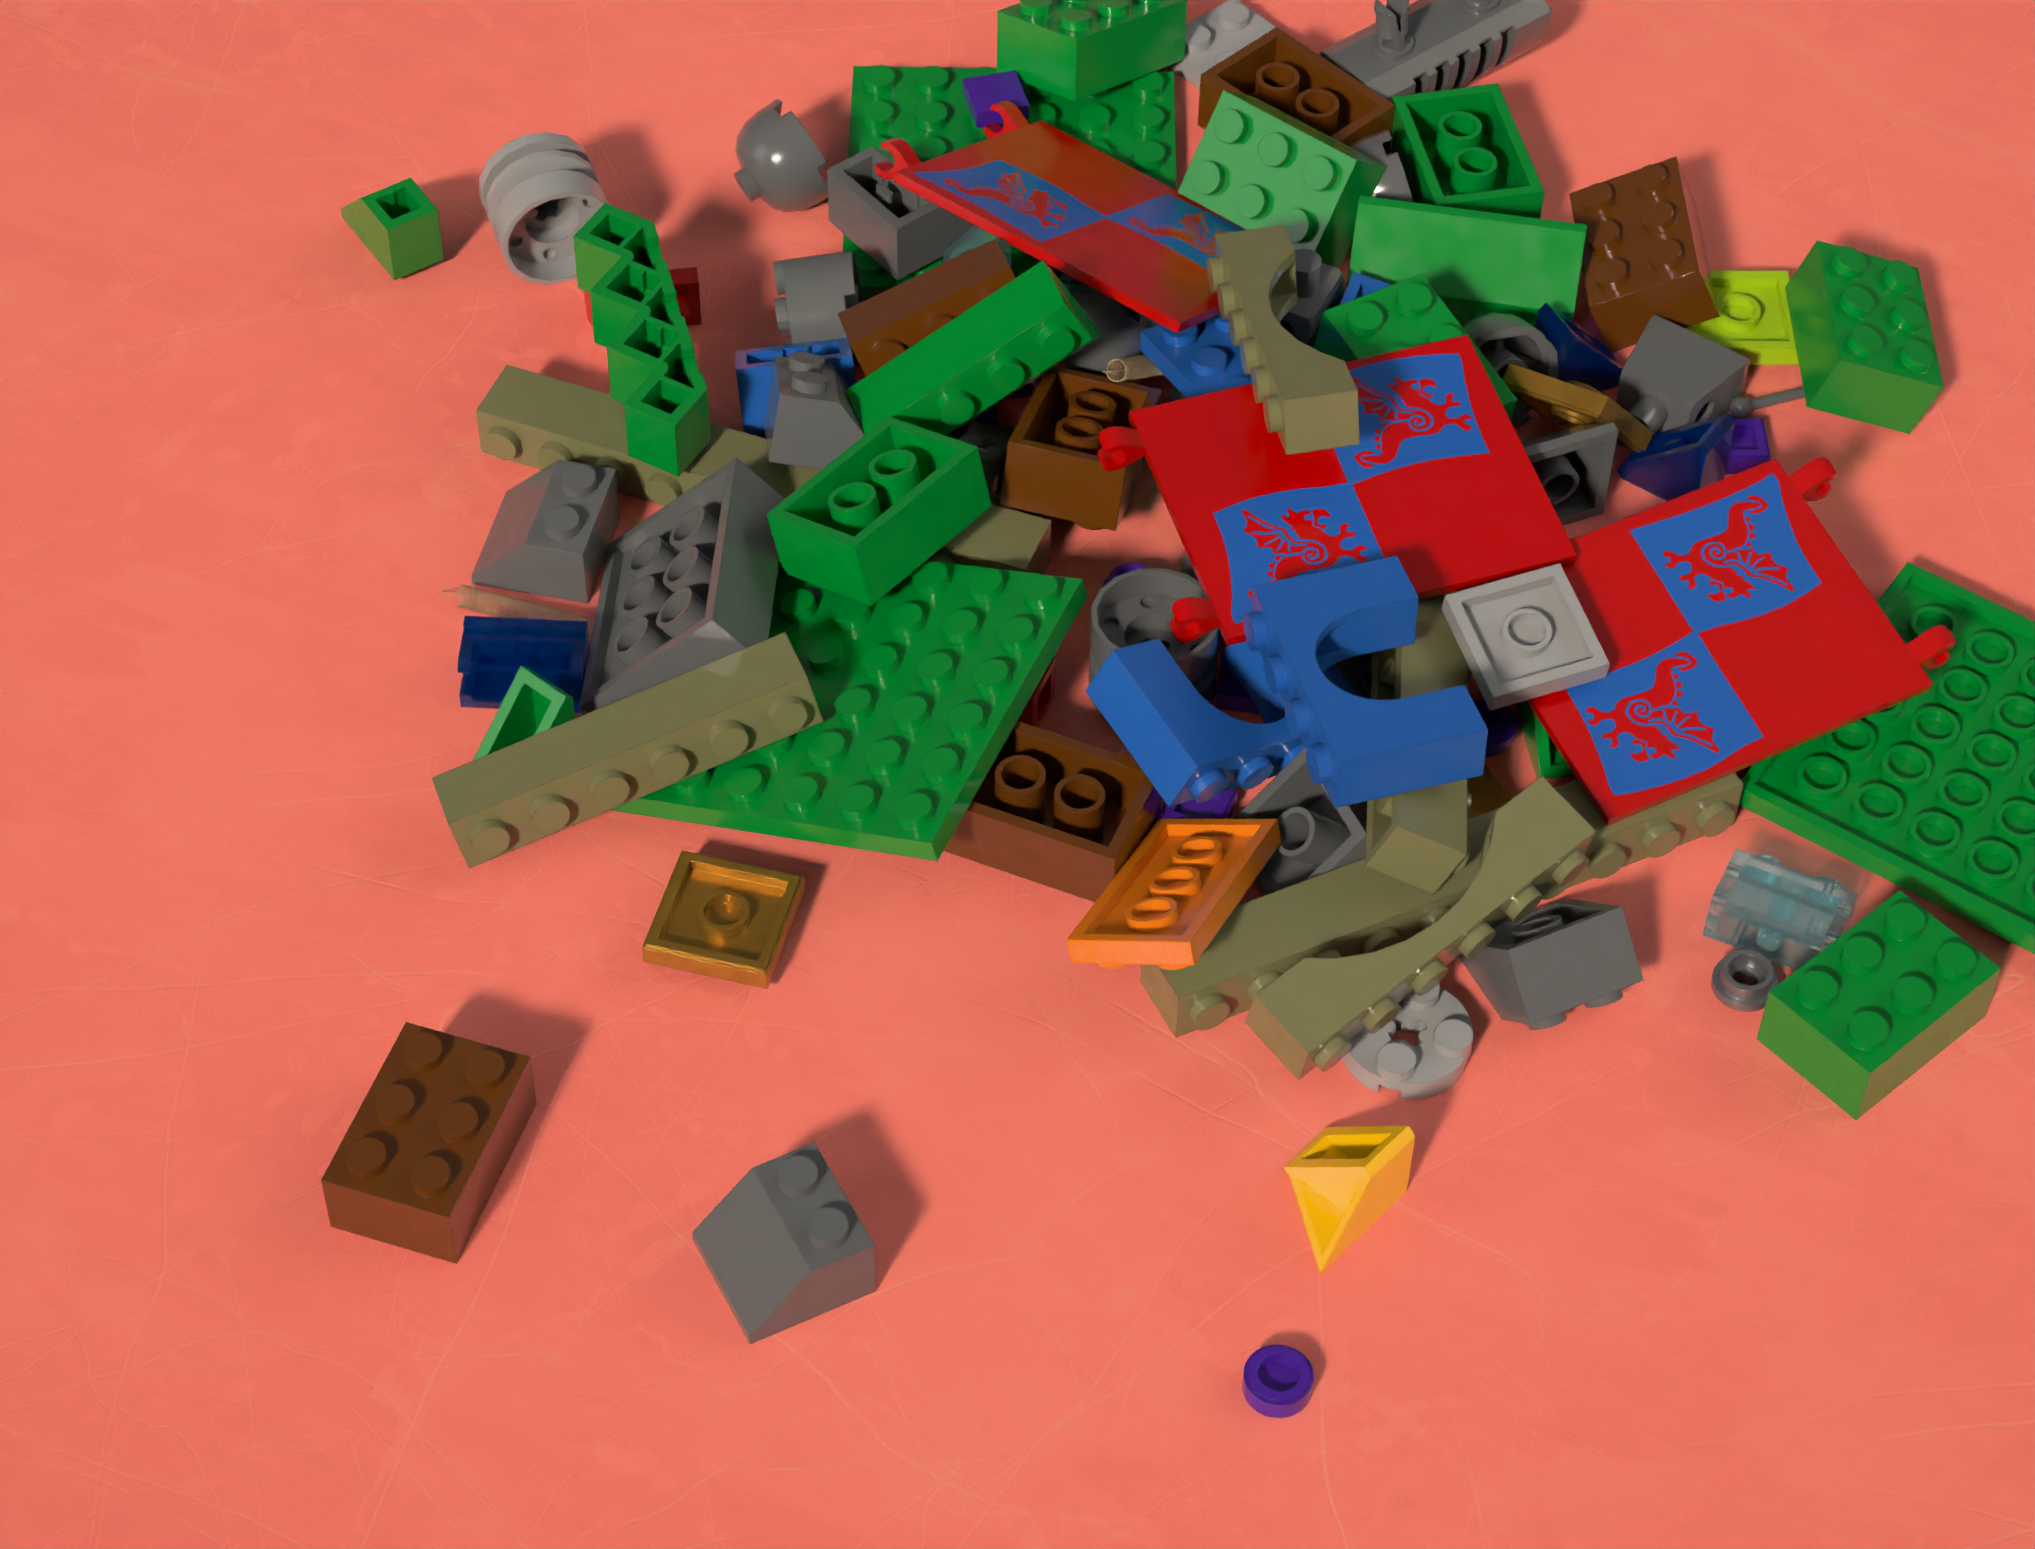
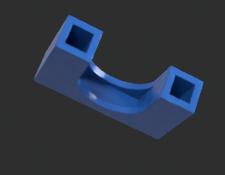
M1397 556L1252 586L1251 613H1247L1243 617L1247 644L1251 651H1260L1264 660V673L1268 688L1273 695H1281L1285 704V717L1289 732L1293 739H1302L1307 749L1306 758L1310 776L1316 785L1323 783L1334 808L1483 775L1488 729L1465 685L1401 699L1375 700L1350 694L1338 688L1323 674L1325 670L1341 660L1415 643L1419 597Z
M1159 638L1112 650L1085 690L1168 807L1195 799L1198 803H1204L1213 799L1222 791L1239 786L1244 790L1254 788L1267 778L1277 776L1305 748L1302 739H1293L1289 732L1285 717V704L1281 695H1273L1268 688L1264 673V660L1260 651H1251L1247 641L1226 646L1220 657L1257 706L1264 724L1238 720L1211 705L1195 689ZM1335 664L1323 672L1326 678L1338 688L1358 696Z

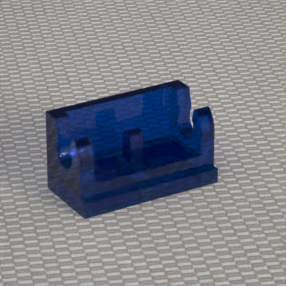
M483 616L464 617V629L457 669L458 673H463L459 695L461 707L499 709L520 666H527L572 696L574 712L584 713L579 706L590 650L587 621Z

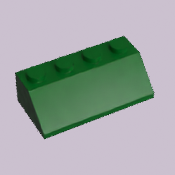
M1360 196L1347 286L1354 272L1391 285L1422 273L1461 326L1470 319L1485 314H1512L1542 331L1546 339L1553 344L1558 354L1568 355L1587 225Z
M1042 260L848 388L846 392L864 435L889 416L945 436H950L1102 335L1046 262Z

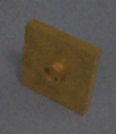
M1509 363L1502 379L1514 395L1550 422L1567 428L1577 425L1613 422L1618 429L1616 444L1637 452L1646 451L1653 432L1609 396L1603 395L1597 389L1575 380H1570L1567 383Z
M682 850L642 946L643 962L768 989L805 893V877Z

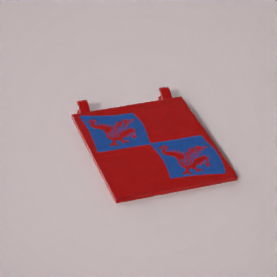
M1005 100L991 104L990 110L998 112L1002 116L1003 127L997 123L985 125L984 133L990 139L921 163L911 146L903 139L892 138L881 143L882 149L889 150L892 153L894 165L888 161L876 163L874 170L879 177L894 179V183L1041 261L1044 260L1046 264L1162 326L1179 333L1220 314L1217 292L1212 293L1209 286L1207 258L1216 257L1215 234L1246 229L1183 196L1163 183L1041 120L1029 124L1019 108L1012 102Z
M1468 335L1345 362L1358 390L1359 445L1286 455L1278 433H1268L1263 403H1256L1252 384L1129 411L1128 418L1132 428L1114 426L1103 429L1100 432L1099 442L1102 448L1098 450L1097 457L1105 470L1116 471L1145 456L1206 599L1186 597L1173 603L1172 613L1174 619L1170 621V629L1177 641L1181 643L1193 641L1219 627L1227 646L1246 642L1243 617L1245 614L1251 613L1252 586L1392 556L1398 557L1419 600L1491 583L1559 563L1561 566L1575 563L1577 553Z
M1775 458L1570 540L1577 553L1575 563L1562 565V568L1610 666L1606 678L1527 700V702L1606 826L1929 691L1933 683L1924 670L1936 669L1948 661L1950 656L1947 650L1953 648L1956 644V640L1945 626L1938 625L1905 644L1806 502L1820 500L1828 496L1832 489L1828 481L1833 480L1837 476V471L1827 458H1816L1790 476L1787 475Z

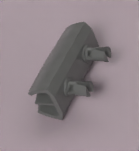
M1375 0L1374 12L1376 13V23L1320 51V54L1323 58L1392 103L1393 96L1460 88L1524 54L1544 40L1550 27L1552 10L1545 0H1418L1410 5L1409 0H1387L1386 6L1379 0Z

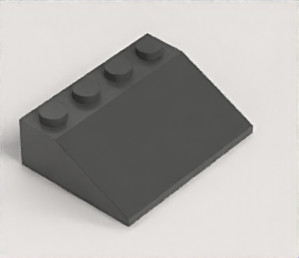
M737 457L608 544L579 706L586 713L595 711L769 638L779 557L766 514L781 503L784 498Z

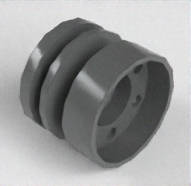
M1165 568L1136 569L1116 576L1102 587L1091 606V649L1089 652L1088 683H1091L1112 650L1159 638L1195 689L1205 700L1212 704L1217 685V653L1220 645L1219 627L1200 638L1183 643L1175 639L1170 629V621L1174 619L1172 605L1176 600L1186 597L1206 599L1199 581L1185 573Z

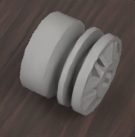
M542 132L523 135L503 145L490 157L479 177V197L486 210L487 217L494 228V235L502 255L511 271L528 282L545 285L577 279L573 236L604 203L609 204L601 189V184L592 162L583 146L570 137L561 134Z

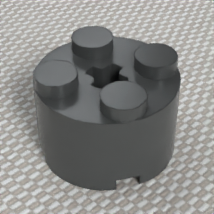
M853 251L773 261L778 295L785 294L786 296L775 298L778 329L780 333L786 332L787 338L791 337L792 339L791 341H784V345L847 338L838 313L863 302L859 271ZM852 349L853 364L858 366L859 362Z

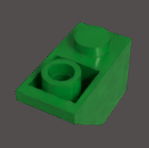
M411 177L359 198L341 208L342 218L394 280L444 260L438 209Z

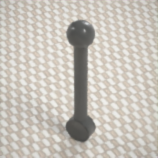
M1799 387L1750 400L1746 397L1738 396L1731 401L1730 412L1736 418H1746L1753 410L1805 398L1804 389Z

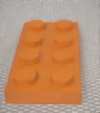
M1159 819L1067 938L1071 963H1093L1105 969L1120 968L1128 964L1158 965L1165 970H1178L1194 966L1282 842L1278 819Z

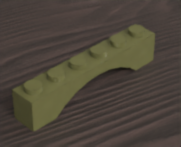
M1284 225L1215 234L1216 257L1207 258V275L1210 290L1212 293L1217 292L1220 314L1222 319H1228L1229 331L1233 346H1240L1242 368L1245 375L1251 374L1252 389L1256 403H1263L1264 419L1268 433H1278L1286 455L1359 445L1358 390L1345 361L1319 352L1304 344L1280 325L1282 318L1297 304L1295 250Z
M1543 776L1495 812L1483 840L1479 869L1475 879L1463 897L1437 922L1408 940L1375 952L1340 958H1303L1254 996L1245 1023L1297 1080H1300L1316 1066L1322 1072L1329 1070L1349 1052L1352 1047L1349 1041L1365 1028L1371 1034L1378 1032L1399 1012L1401 1006L1398 1003L1413 991L1419 996H1423L1431 991L1448 973L1447 964L1460 954H1463L1467 959L1477 955L1496 935L1494 928L1508 917L1514 923L1526 917L1542 900L1543 895L1540 892L1554 881L1560 886H1564L1572 881L1589 862L1585 853L1596 830Z

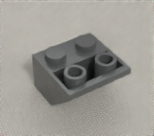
M873 146L827 169L829 221L896 280L913 273L986 233L983 229L894 183V179L879 177L874 170L876 163L888 161L894 165V157Z

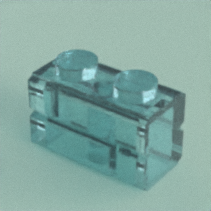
M1735 849L1725 873L1722 875L1712 896L1703 935L1738 949L1757 951L1770 961L1797 970L1849 930L1859 894L1845 889L1840 882L1826 876L1812 877L1785 867L1773 856L1767 854L1753 855Z

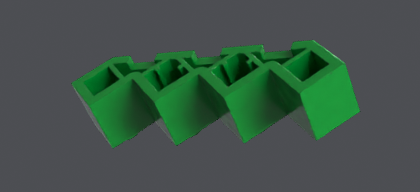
M604 203L573 236L578 288L590 293L594 343L607 348L611 398L624 404L628 456L679 477L711 441L707 386L695 359L694 346L685 318L681 316L676 290L667 262L662 257L659 237L654 222Z

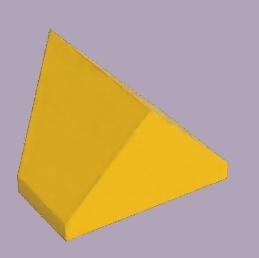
M1409 1125L1326 1127L1284 1166L1291 1179L1320 1274L1407 1192L1415 1135Z

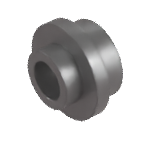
M1740 949L1729 953L1717 963L1711 978V987L1717 999L1727 1007L1743 1012L1758 1011L1765 1008L1769 991L1778 985V979L1771 962L1763 954L1749 949Z

